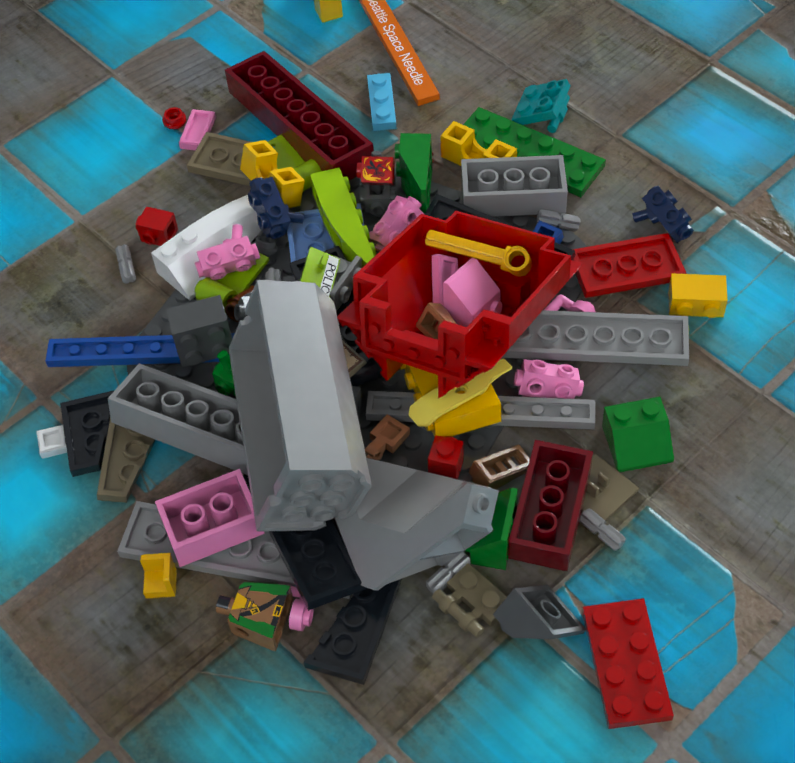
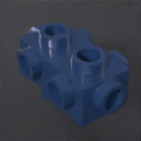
M259 177L250 181L251 189L248 192V201L250 206L256 211L258 226L267 238L276 239L286 234L291 222L303 224L304 214L289 212V207L283 203L273 177L265 179Z
M659 185L652 187L642 198L646 203L647 209L632 213L635 223L650 219L653 224L660 221L676 243L687 239L694 231L688 223L692 220L683 207L678 210L674 206L678 202L669 190L664 193Z

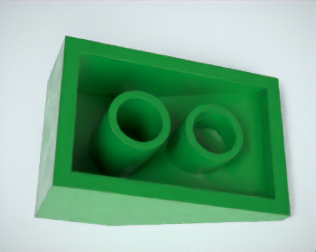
M401 133L400 144H395V159H399L396 162V177H401V187L407 198L411 196L422 204L420 210L425 214L430 206L433 172L431 134Z

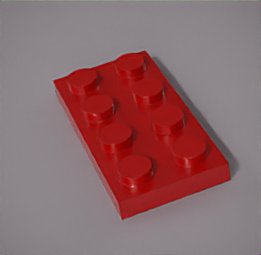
M669 233L572 249L575 250L576 254L573 261L583 263L575 274L585 298L670 283L671 273L687 274Z
M644 598L584 606L582 614L608 729L672 721L674 714Z

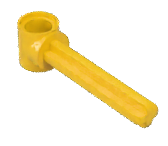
M429 230L425 238L427 246L501 265V270L510 272L515 276H524L532 268V260L528 252L520 246H507L506 249L434 230ZM521 255L525 257V262L522 266H511V261L515 256Z

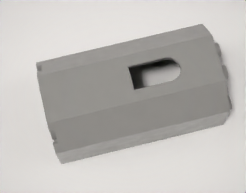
M271 279L257 280L245 308V315L248 316L244 320H240L229 346L256 530H317L325 527L326 521L336 516L341 520L353 516L372 487L335 304L315 283L274 281Z

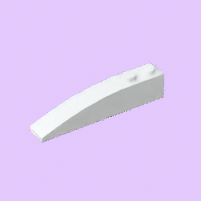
M248 195L210 212L151 252L157 273L189 301L195 297L196 284L205 278V276L199 278L195 262L199 261L197 251L223 244L224 240L231 239L232 226L235 224L243 226L242 237L248 236L250 243L254 238L256 239L257 236H261L263 233L258 226L257 213L249 204Z

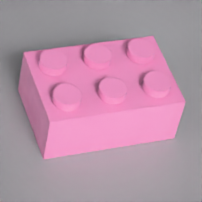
M240 469L155 501L180 567L265 534L264 531L256 530L251 493Z

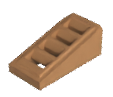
M428 303L416 327L425 336L438 340V326L444 320L457 323L442 304Z
M518 444L473 461L469 474L473 477V483L498 489L525 474L530 458ZM511 457H514L519 463L518 466H516Z

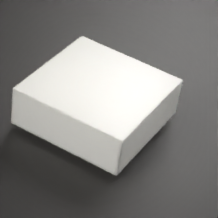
M63 425L37 431L39 453L42 459L67 453Z

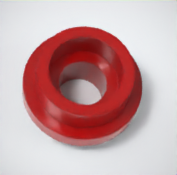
M172 107L164 112L162 120L166 128L179 129L185 125L187 119L185 113L180 108Z

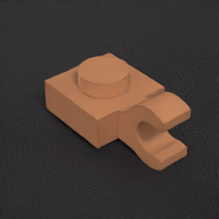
M387 414L370 432V440L372 442L365 448V453L368 454L366 457L380 460L385 450L394 453L410 435V428Z

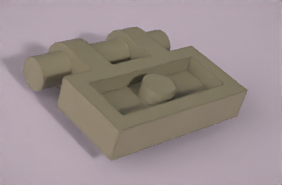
M469 563L447 582V588L452 594L446 595L441 589H438L432 595V598L439 604L438 608L442 612L453 616L459 622L458 626L465 632L469 631L476 638L481 636L485 630L478 622L483 619L492 627L498 621L493 613L507 598L504 593ZM463 601L472 611L467 613L459 604Z

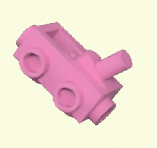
M397 195L389 204L381 220L375 224L373 231L369 232V242H374L376 244L375 249L380 252L420 214H424L420 210L422 204L411 196L404 198Z
M233 225L231 239L224 240L223 244L197 251L199 261L195 262L199 278L205 276V278L210 277L212 280H218L225 277L228 273L234 271L243 272L250 269L252 265H256L255 260L260 259L256 243L250 244L248 236L242 237V225Z
M523 359L521 370L516 369L514 376V386H518V395H522V397L575 399V396L580 397L582 395L584 381L580 380L578 368H574L570 364L556 365L542 360Z

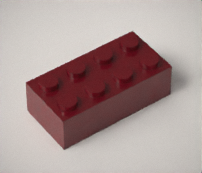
M535 440L508 542V559L568 572L591 473L593 451Z

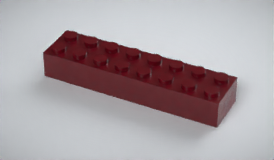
M262 51L225 69L229 93L276 136L282 134L305 162L310 159L315 160L322 171L340 167L343 177L347 176L348 180L357 177V163H362V156H371V152L374 151L373 143L268 53Z

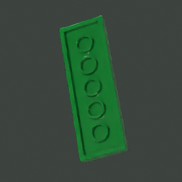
M480 107L463 124L475 130L477 143L485 149H488L497 139L517 148V157L563 155L568 192L580 198L605 167L606 159Z

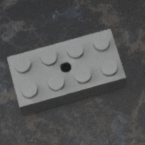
M563 155L461 159L463 205L492 217L537 215L541 209L558 212V214H566L568 189Z

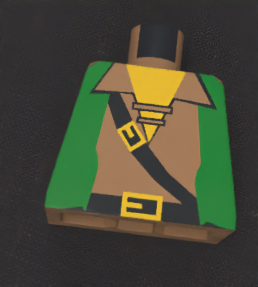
M244 582L240 584L236 598L225 595L219 596L216 604V613L229 616L228 624L234 635L269 650L276 651L294 600L291 586Z

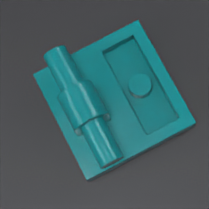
M552 80L548 83L526 87L511 120L521 125L550 120L547 130L550 133H555L559 123L563 122L568 111L567 104L570 100V96L567 94L570 89L568 80Z

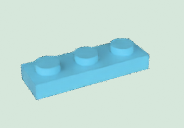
M390 73L367 75L373 131L397 129Z

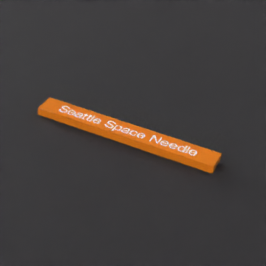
M359 0L417 106L440 100L437 88L386 0Z

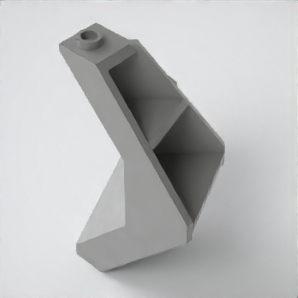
M366 457L372 487L353 516L343 520L339 519L338 516L335 517L355 571L362 581L361 586L378 591L391 582L436 565H445L488 535L493 530L491 523L499 490Z

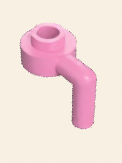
M562 294L557 295L544 309L558 311L563 307L567 311L596 312L595 307L590 302L582 300L573 302Z
M291 586L293 597H298L299 599H295L289 617V628L303 632L306 626H311L314 609L308 611L297 587Z

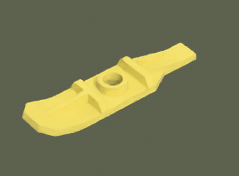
M503 358L491 370L480 373L471 381L458 388L455 387L439 399L438 388L413 403L410 406L408 415L418 427H428L443 414L453 411L461 404L483 394L493 381L512 370V366ZM458 391H465V393H463V394H458V393H456V392H458Z

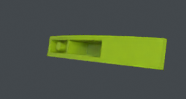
M340 167L310 174L312 193L323 224L336 247L340 246L347 261L352 262L356 256L361 257L364 267L376 256V249L373 242H368L370 240L367 225L362 226L363 217L360 208L356 209L357 203L354 192L349 193L351 189L348 177H343Z

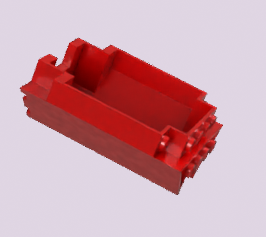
M455 211L446 220L420 214L353 276L354 301L337 318L342 327L348 326L357 337L355 343L368 359L373 357L382 368L380 373L386 381L403 364L438 375L439 399L446 395L448 391L464 385L480 373L491 370L583 263L571 260V255L554 251V237ZM429 230L506 249L507 246H520L526 249L532 260V268L524 276H515L510 272L501 270V265L477 259L500 289V302H502L500 314L483 309L468 327L444 320L438 326V340L425 336L416 327L427 304L433 303L432 255L441 254L457 258L458 269L471 259L468 256L427 246L425 238ZM521 255L515 256L511 261V266H522L525 262V257Z

